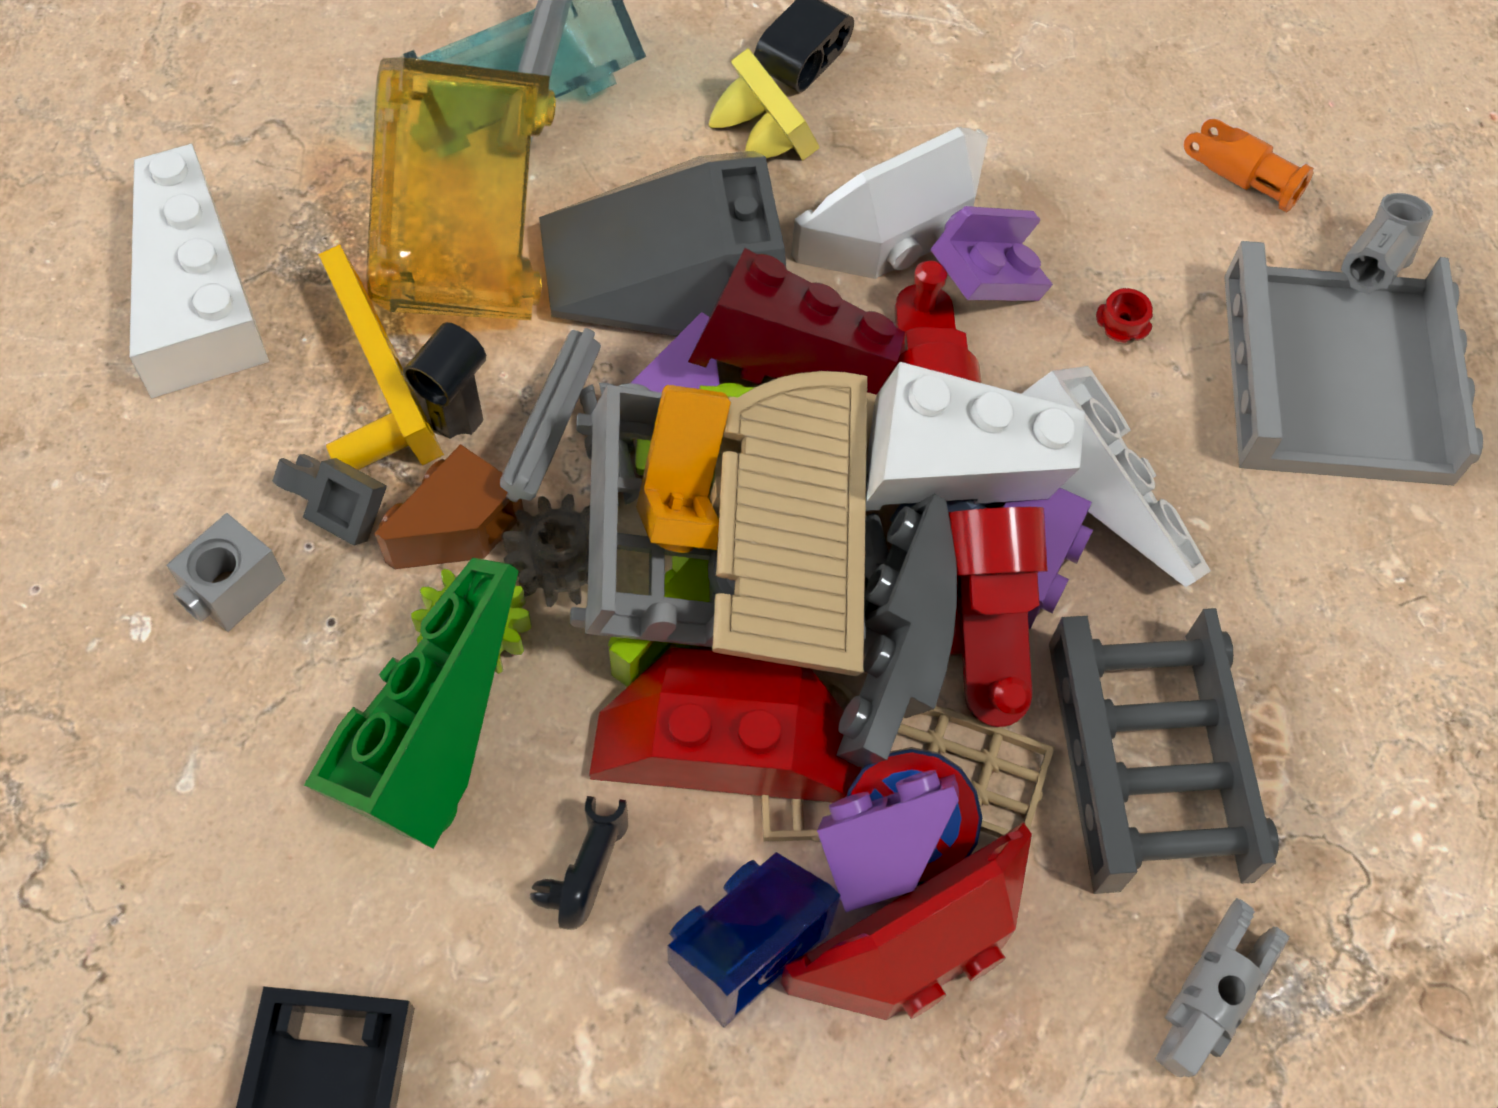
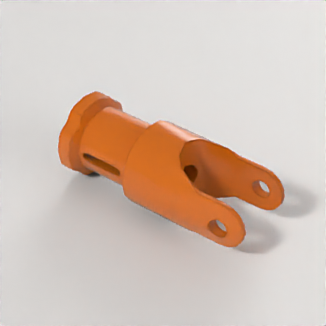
M1217 119L1205 121L1201 127V133H1191L1184 140V149L1191 158L1206 165L1209 170L1245 190L1253 187L1279 202V209L1286 213L1295 206L1314 174L1313 167L1307 164L1299 167L1273 153L1274 147ZM1211 127L1217 129L1218 135L1211 133ZM1193 142L1198 143L1199 150L1193 148Z

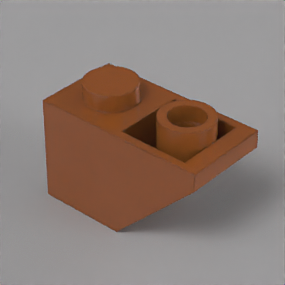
M460 444L445 460L436 461L427 470L422 484L404 503L395 504L385 513L380 522L379 529L375 532V536L385 563L393 569L469 561L472 558L484 559L525 515L522 499L520 498L518 502L507 499L506 495L508 492L501 488L499 484L503 473Z

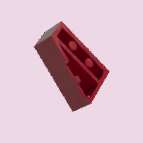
M744 248L688 362L706 368L712 358L743 368L741 372L742 379L758 384L761 383L765 375L777 379L793 374L817 371L859 374L867 376V393L877 395L898 361L905 332L898 329L883 314L875 311L866 312L843 300L839 293L830 286L817 282L811 283L788 271L785 265L775 257L767 254H756Z

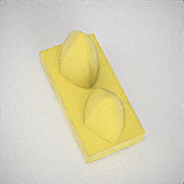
M747 48L731 60L740 77L723 92L717 101L710 117L709 127L724 128L735 126L765 112L766 114L752 129L745 151H756L766 156L767 159L779 156L793 148L802 161L817 151L820 147L805 119L750 49Z

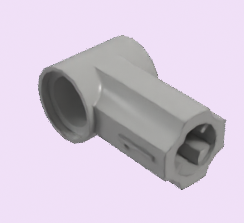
M1406 193L1388 194L1382 198L1374 220L1350 249L1343 261L1341 271L1347 275L1350 288L1368 295L1377 289H1388L1399 272L1413 263L1433 215L1432 208L1428 203Z

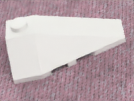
M1089 366L1051 371L1021 393L1085 410L1080 469L1060 488L1091 501L1092 504L1088 510L1090 514L1183 586L1191 585L1211 571L1177 510L1166 500L1160 499L1157 501L1152 492L1155 488L1153 478L1157 475L1148 459L1140 458L1135 452L1127 448L1122 437L1130 432L1131 429Z

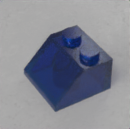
M777 852L762 865H759L755 860L744 864L725 883L723 889L727 892V895L708 911L701 905L695 907L683 916L669 933L673 941L667 945L668 964L723 1028L782 977L785 965L811 951L829 935L841 897L831 884Z

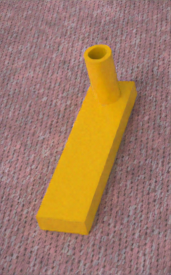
M339 244L318 254L391 409V413L326 444L331 459L337 458L360 470L407 446H410L422 466L443 456L444 453L414 390L404 378L400 360L360 276L343 248Z

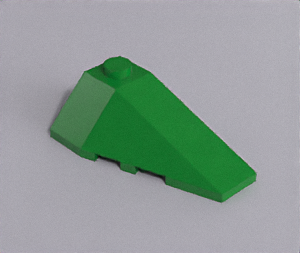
M472 558L423 618L420 628L423 639L411 653L407 654L400 661L394 657L391 658L379 673L381 679L387 684L364 712L355 707L351 708L337 726L304 786L398 834L434 849L442 833L452 824L457 813L458 803L468 787L519 572L516 568L507 563Z

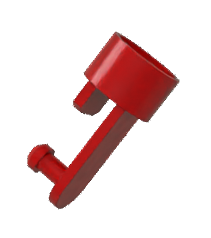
M924 261L918 264L914 274L915 284L905 287L897 296L895 323L898 329L905 332L898 361L889 377L899 362L982 383L979 362L975 355L968 350L966 333L956 329L952 299L942 290L946 283L947 272L936 261Z
M1002 507L949 512L959 588L965 702L971 714L982 723L995 727L1009 726L1018 722L1027 713L1032 701L1028 612L1040 605L1038 573L1048 572L1044 508Z

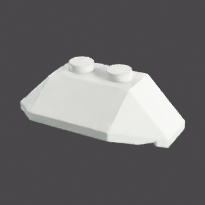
M957 127L860 173L828 195L814 212L807 210L795 218L791 256L800 264L876 279L895 269L904 270L908 268L919 257L931 252L930 249L945 231V224L953 214L965 206H974L988 136L980 129L974 131L970 128Z

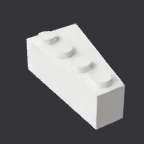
M192 144L134 159L130 359L151 399L269 362L210 188Z

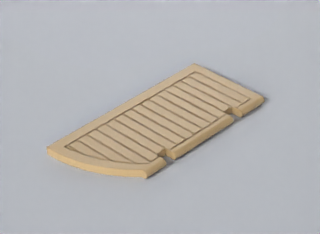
M830 371L793 374L759 385L738 398L728 397L731 404L723 436L742 441L741 453L737 454V452L726 451L722 454L716 576L735 580V590L732 596L724 593L715 595L712 651L859 676L863 673L867 376Z

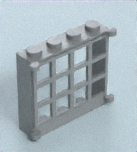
M634 383L618 386L607 384L592 414L578 413L576 430L584 435H592L588 599L586 608H571L570 624L574 627L585 628V634L712 647L715 594L710 582L709 602L664 597L665 555L709 560L713 549L694 547L690 552H673L660 547L656 543H651L648 536L617 533L618 492L639 494L642 483L641 478L618 475L619 436L651 441L662 393L650 391L647 387ZM617 549L649 553V595L616 592ZM864 605V640H865V639H866V627H865V605Z

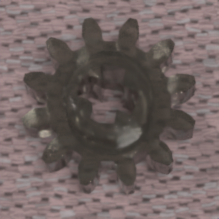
M567 494L562 500L561 508L552 509L549 500L541 496L538 498L539 514L531 516L526 511L517 510L515 517L519 532L515 530L503 532L504 548L509 553L503 558L504 563L510 564L519 571L517 576L519 577V586L523 588L525 597L535 593L538 588H542L547 607H552L558 599V593L567 591L570 600L574 604H581V586L588 584L590 505L585 507L581 513L576 512L574 497L572 494ZM563 548L561 552L556 551V549Z

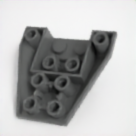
M756 151L698 156L539 217L551 317L678 336L701 312L710 317L744 248L756 254L773 256L786 267L785 247L766 156Z

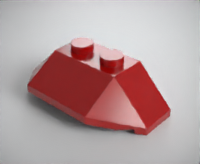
M671 647L599 712L589 776L590 780L758 796L769 795V797L833 803L847 797L848 789L862 767H857L836 756L844 736L839 732V723L844 711L812 669L715 653L708 650Z
M1025 823L1020 824L1005 835L916 887L914 891L906 893L815 949L784 966L781 984L790 996L883 1020H888L902 1010H905L909 1018L913 1019L943 1000L947 994L941 986L963 972L970 982L982 977L1006 959L1000 949L1005 946L1016 930L1032 833Z

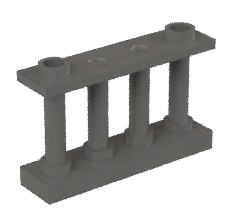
M1216 608L1202 610L1185 636L1186 640L1102 645L1099 639H1092L1087 615L1061 617L1049 642L1094 894L1121 892L1137 874V869L1141 867L1142 861L1235 855L1241 884L1255 883L1276 864L1275 858L1279 851L1278 833L1272 819L1265 817L1231 673L1234 656L1233 644L1228 632L1221 630ZM1192 666L1200 700L1114 705L1111 699H1104L1100 678L1103 676L1104 671ZM1206 726L1214 763L1126 768L1123 762H1116L1112 739L1115 738L1116 732ZM1220 790L1228 827L1139 833L1136 827H1129L1124 803L1128 801L1129 795Z

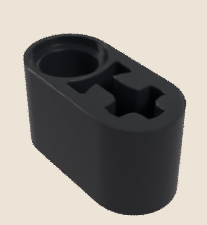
M795 0L763 33L755 48L754 56L770 76L798 92H803L843 52L854 29V18L823 0Z

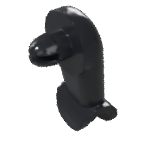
M587 796L585 814L589 829L574 865L570 864L568 866L564 881L543 879L535 882L531 887L537 891L530 893V899L536 905L546 909L559 910L558 924L560 929L575 930L581 927L588 919L615 842L620 840L628 829L626 800L619 799V806L614 814L600 816L596 814V798Z

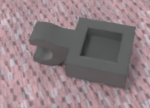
M305 454L298 455L296 464L285 458L279 459L272 480L278 487L308 500L303 518L354 546L368 541L387 485L337 458L320 462Z

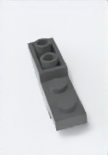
M935 493L911 508L905 506L896 515L887 534V541L892 546L885 564H881L876 568L864 590V599L869 602L865 611V626L881 635L872 643L865 656L863 671L868 673L861 693L850 701L841 717L839 732L844 736L836 756L857 767L888 759L903 717L908 718L934 710L946 675L954 636L957 606V565L947 503L944 498Z

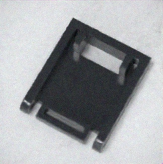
M263 986L236 1108H397L415 1008L408 1000ZM304 1013L365 1018L362 1040L367 1046L299 1040Z

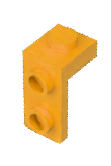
M666 385L662 390L636 509L650 542L656 543L666 550L680 553L690 552L694 547L717 550L719 517L708 498L731 404L728 396L723 392Z

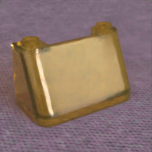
M405 57L383 58L380 61L375 91L366 269L367 291L371 301L389 312L531 320L532 305L539 303L542 282L540 272L533 270L530 260L522 256L531 137L540 136L544 126H551L554 120L556 99L554 91L549 89L550 76Z

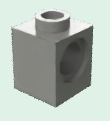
M225 513L167 564L168 569L180 586L173 593L176 600L199 622L204 621L210 616L227 632L286 580L272 550L228 513ZM233 571L227 579L212 583L218 575Z

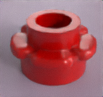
M1121 288L1109 295L1106 304L1099 305L1096 312V320L1099 326L1104 327L1105 334L1114 341L1122 343L1132 339L1140 341L1149 335L1153 327L1152 323H1150L1153 317L1152 303L1145 294L1138 290Z

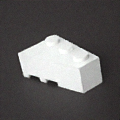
M899 362L875 397L866 461V511L879 510L882 505L919 503L934 493L946 501L973 499L974 504L1049 499L1080 469L1085 410Z

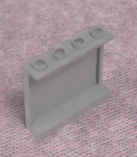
M1241 241L1224 276L1239 468L1454 486L1469 467L1479 460L1483 449V434L1475 426L1472 407L1475 385L1473 379L1467 376L1464 357L1467 347L1466 332L1460 329L1457 313L1459 287L1456 282H1452L1449 258L1440 257L1426 279L1396 277L1388 289H1377L1368 295L1350 288L1349 279L1344 272L1267 266L1264 243Z

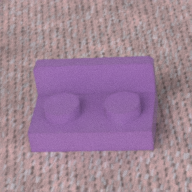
M965 206L949 218L944 227L945 231L930 249L967 300L1039 301L1053 285L1041 270V261L1036 253L1022 244L1040 223V218L1034 211Z

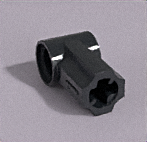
M448 322L440 325L403 368V375L411 388L426 400L433 430L451 439L460 434L472 435L484 420L474 374L484 364L487 355L482 345L472 334L462 327Z

